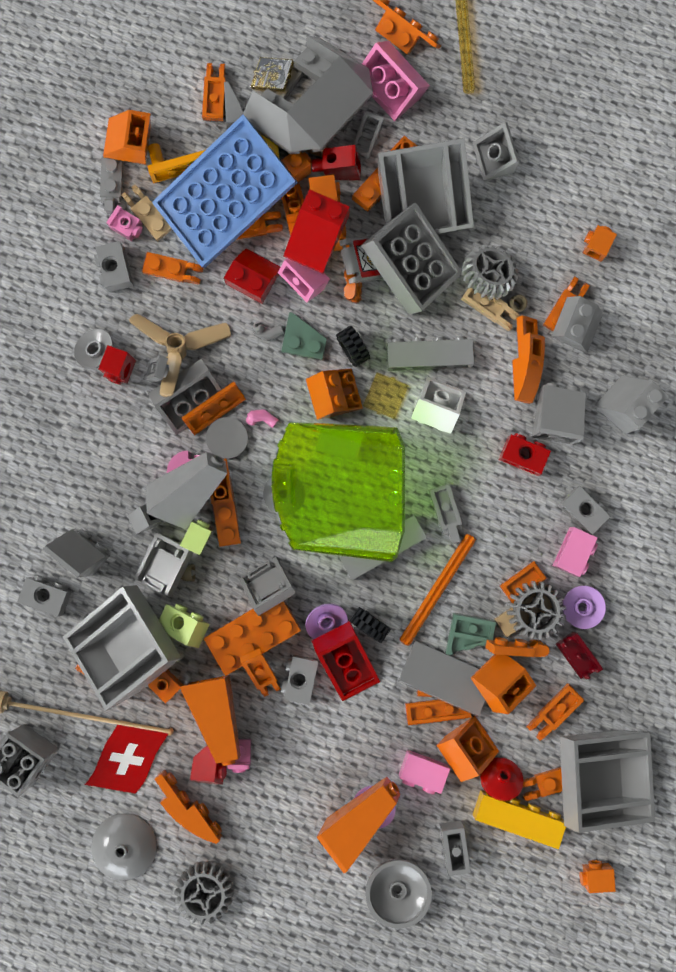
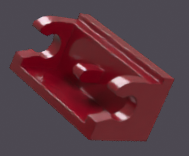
M572 631L556 643V646L580 679H590V674L593 672L599 673L603 670L578 633Z

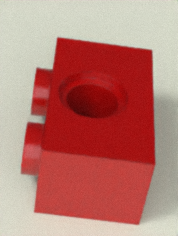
M107 345L98 370L104 373L103 377L112 383L121 385V382L128 384L136 360L128 352Z
M518 433L508 436L498 460L536 476L541 475L551 452L546 449V445L536 441L533 444L526 441L527 437ZM522 448H526L529 451L530 456L528 459H524L521 456L520 451Z

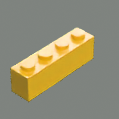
M480 790L472 814L476 821L559 849L566 829L564 820L561 818L562 815L555 811L542 812L539 806L528 803V806L522 805L517 798L510 801H499L490 797L482 790Z

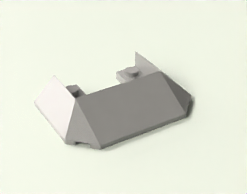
M306 35L307 48L294 60V67L315 80V83L294 105L267 88L261 95L252 91L243 113L261 135L290 154H300L302 150L311 149L313 152L322 151L373 96L369 68L320 37Z

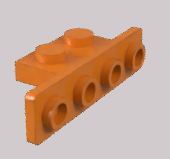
M373 0L386 10L375 31L404 53L409 55L420 37L433 47L440 49L442 45L437 42L439 38L430 31L426 34L422 31L421 28L423 26L414 19L409 21L405 18L406 13L397 6L393 9L389 6L390 0Z

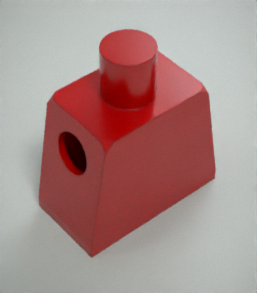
M356 145L323 149V159H312V171L324 172L325 176L334 175L335 180L361 181V159Z

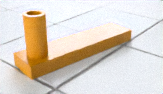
M157 143L150 144L148 151L152 164L147 165L153 183L179 177L205 150L164 161L160 145Z

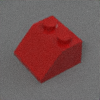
M246 248L233 260L223 279L226 285L263 304L279 276L278 271L281 267Z

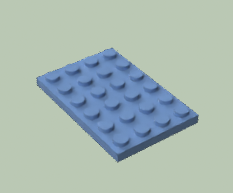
M242 115L152 203L200 266L206 268L298 182L248 118Z

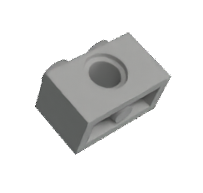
M121 241L96 246L97 254L94 255L97 267L101 268L102 274L99 275L102 287H105L109 292L133 287L125 248ZM112 264H117V268L114 271H109V267Z
M578 486L558 506L584 532L593 535L611 516L607 513L608 509L602 503H597L592 498L593 495L587 488ZM582 504H586L589 507L587 515L581 512Z
M34 575V578L27 577L17 603L57 617L63 616L72 591L67 590V585L55 582L54 585L46 582L47 578L40 575ZM44 589H47L50 593L48 600L42 597Z
M294 654L292 659H288L285 672H289L288 681H283L281 693L285 694L284 700L310 705L318 659ZM295 674H303L306 679L303 684L295 683L293 680Z
M461 820L439 823L448 876L471 873L465 830Z

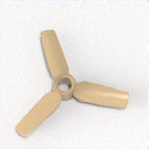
M135 314L129 319V322L156 343L167 347L168 356L166 358H168L167 365H169V371L167 376L161 380L160 395L164 397L174 394L182 359L187 354L186 350H197L231 336L230 327L227 323L203 328L183 336L179 333L170 334L139 314Z

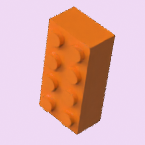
M284 600L260 616L256 614L254 609H251L203 639L224 675L227 676L242 667L240 657L259 648L262 653H265L300 632L301 627Z

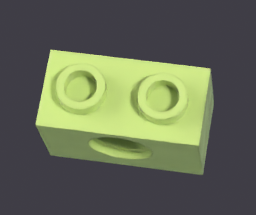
M200 519L197 522L192 521L180 546L200 555L213 531L209 529L210 524Z
M176 603L175 606L166 604L159 619L166 633L186 646L199 648L210 624L203 621L204 617L195 612L188 613V608Z

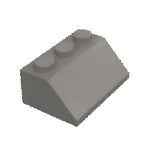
M200 359L179 373L172 396H161L160 386L149 392L148 395L155 408L177 435L187 428L181 417L222 389L203 360Z

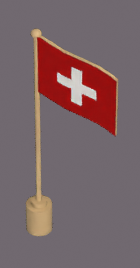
M0 690V713L8 710L10 706L117 724L103 748L93 774L84 784L88 786L136 794L148 776L157 751L166 737L174 733L171 727L170 729L12 702L8 692Z

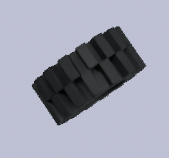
M349 326L336 334L339 345L353 366L357 367L370 359L369 351L354 327Z
M361 607L357 609L350 619L354 626L379 643L383 642L391 630L390 627Z

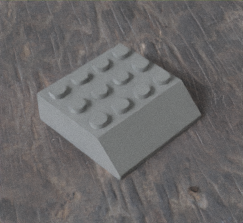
M465 138L378 153V176L385 225L413 203H417L436 234L474 227Z
M137 585L120 588L63 636L64 641L105 711L136 695L182 658Z
M612 730L560 736L564 826L582 833L655 822L650 732Z

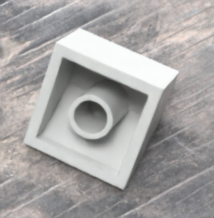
M427 376L411 419L451 434L460 415L466 391Z

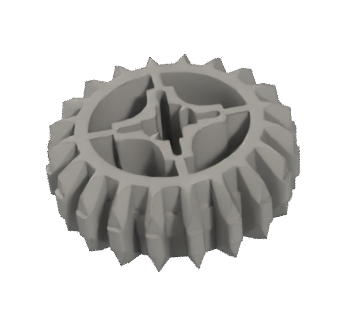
M490 244L487 247L484 245L479 248L475 247L467 254L462 264L461 275L464 276L463 282L469 283L467 289L473 288L474 294L480 293L481 298L487 296L489 300L493 298L498 300L513 290L518 281L517 275L519 270L516 268L517 263L511 261L512 256L506 255V250L502 252L499 250V246L494 249Z
M531 581L530 588L527 583H523L524 591L516 588L515 591L519 595L511 594L510 598L515 601L514 603H507V606L513 607V610L507 611V615H514L509 620V623L514 624L517 622L513 629L515 631L521 629L520 635L523 637L528 633L529 639H533L536 633L538 640H542L543 634L549 638V630L557 633L558 631L554 626L562 627L563 623L558 620L559 618H566L565 614L560 613V610H565L566 606L559 605V603L564 601V598H556L559 591H552L553 586L550 584L545 587L542 581L538 583V586L535 581ZM536 593V597H533L531 603L522 604L528 595ZM543 594L550 600L552 610H548L544 606ZM537 605V608L546 612H540L539 614H535L527 608L533 609V607H536ZM520 610L528 613L529 627L523 622ZM543 617H551L545 625L536 628Z
M208 861L204 862L203 868H201L199 862H196L195 867L188 866L187 872L183 871L180 875L181 879H178L176 882L178 888L175 889L174 894L178 897L175 899V904H181L178 908L179 912L186 911L185 919L190 915L193 917L192 923H195L198 918L201 925L204 924L205 919L211 924L214 917L218 920L221 919V913L226 914L228 912L227 906L232 904L231 897H233L234 891L231 888L233 887V882L228 881L229 873L222 876L223 867L218 871L215 870L216 862L212 864L211 868H208ZM206 877L212 879L216 883H209L206 880ZM197 878V888L193 889L191 893H187V885ZM217 893H221V900L212 907L211 898L215 897ZM193 903H199L202 908L195 906Z

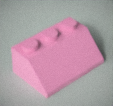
M389 41L375 43L362 63L369 68L373 89L372 98L394 121L419 101L430 86Z

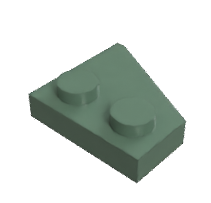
M289 312L281 352L323 361L327 339L294 313Z
M453 613L446 655H451L453 652L464 649L470 650L479 645H486L487 640H493L496 621Z

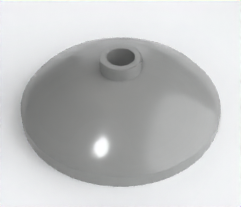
M127 813L116 814L103 821L95 831L91 844L92 857L96 866L103 874L116 880H131L145 873L153 863L157 850L156 837L150 825L142 818ZM118 848H122L124 854H119Z
M393 859L380 864L374 869L368 878L365 896L369 911L377 921L387 927L401 929L418 923L426 915L431 904L432 890L427 875L418 865L404 859ZM396 885H399L402 887L401 891L396 892L394 891V887Z

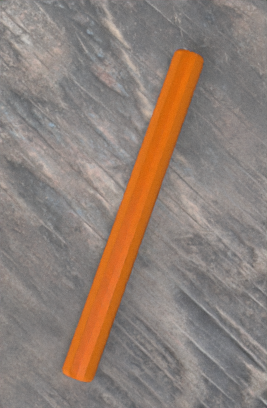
M470 534L464 536L400 637V641L405 645L409 646L475 543L476 539Z

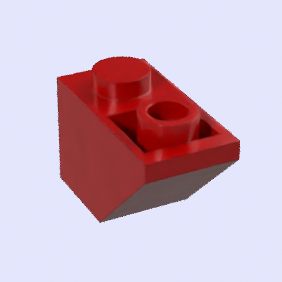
M206 746L193 757L190 780L199 783L223 785V780L227 774V767L223 766L222 763L216 764L208 746Z

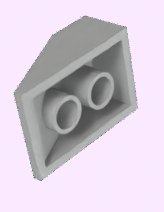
M71 529L43 548L46 553L77 578L94 576L110 557L106 553L108 549L99 542L96 544L90 540L91 535L83 529Z

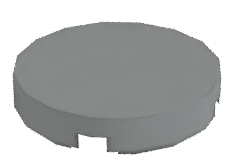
M223 417L217 419L207 430L206 442L208 448L214 455H219L223 459L238 457L245 451L248 445L249 437L247 430L235 418Z

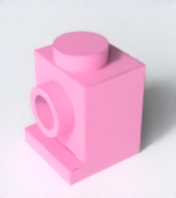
M118 205L106 222L110 229L131 242L134 237L138 238L143 230L141 220ZM128 220V224L124 226L123 224Z

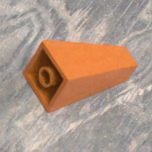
M230 675L190 682L180 686L181 692L216 764L222 763L223 766L235 764L241 754Z
M385 777L327 817L317 835V839L343 873L350 869L398 802L400 797L399 788L388 777Z

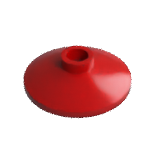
M494 758L480 774L483 789L490 797L496 800L510 801L516 798L522 791L524 784L522 772L509 759ZM500 774H505L507 779H502Z

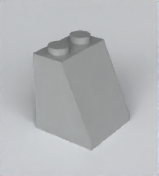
M622 375L594 407L624 434L640 429L669 395L653 381Z
M546 383V385L540 387L531 437L572 445L582 441L584 438L586 392H581L580 388L577 387L559 388V385L556 383Z

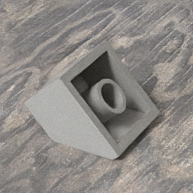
M581 296L567 297L551 337L579 351L588 353L603 313L597 304Z

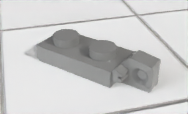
M102 156L100 198L101 203H104V211L107 214H112L116 203H120L122 199L124 161L103 158Z
M450 484L429 489L428 491L443 535H449L451 544L461 542L458 531L462 530V522Z

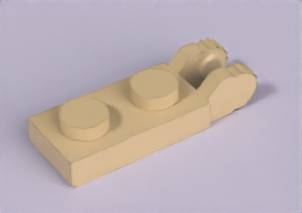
M134 184L131 188L135 195L141 199L139 202L134 204L130 196L125 192L121 196L131 207L130 209L135 216L141 220L145 228L158 242L173 229L151 200L144 196L141 190Z
M473 288L467 289L461 298L462 301L507 331H511L513 326L503 319L501 314L504 312L513 320L520 316L502 299L499 298L497 300L493 298L489 300L487 296L481 298L480 293L474 294Z

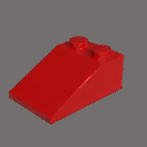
M309 189L298 213L283 257L323 274L349 218L350 206Z
M350 621L311 640L316 655L342 701L380 682Z

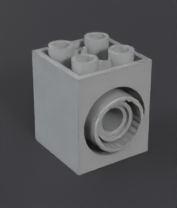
M25 724L13 731H9L0 740V785L19 797L36 783L59 748Z

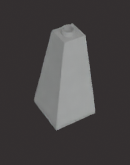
M205 452L147 484V514L186 530L227 475L226 461L219 455Z

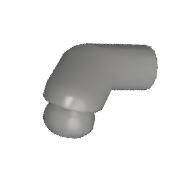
M255 322L252 326L254 335L265 341H270L284 335L281 325L269 329L262 325L261 322Z

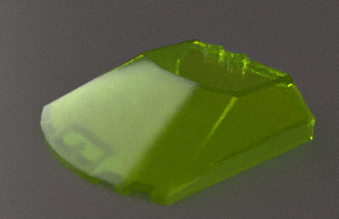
M290 422L285 429L282 440H279L277 446L279 448L272 468L274 509L279 514L281 530L285 531L290 540L288 542L293 550L393 562L397 559L405 532V444L398 428Z

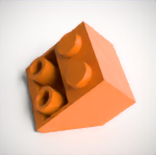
M127 110L110 117L103 158L146 165L151 131V113Z
M352 369L321 371L306 379L317 420L363 409Z
M494 654L471 677V680L491 710L502 714H510L536 687L527 670L508 655Z

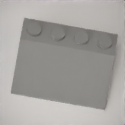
M413 203L360 245L408 314L422 312L462 273L417 203Z

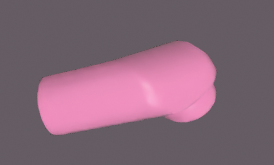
M265 409L251 410L247 414L246 422L254 426L257 422L264 421L274 428L279 419Z

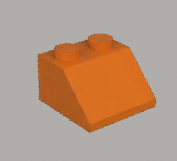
M473 716L448 733L436 745L461 782L479 776L499 753V750L476 716Z

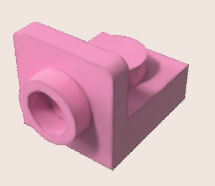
M239 739L241 756L236 760L235 764L227 765V769H232L234 773H243L250 768L251 739Z

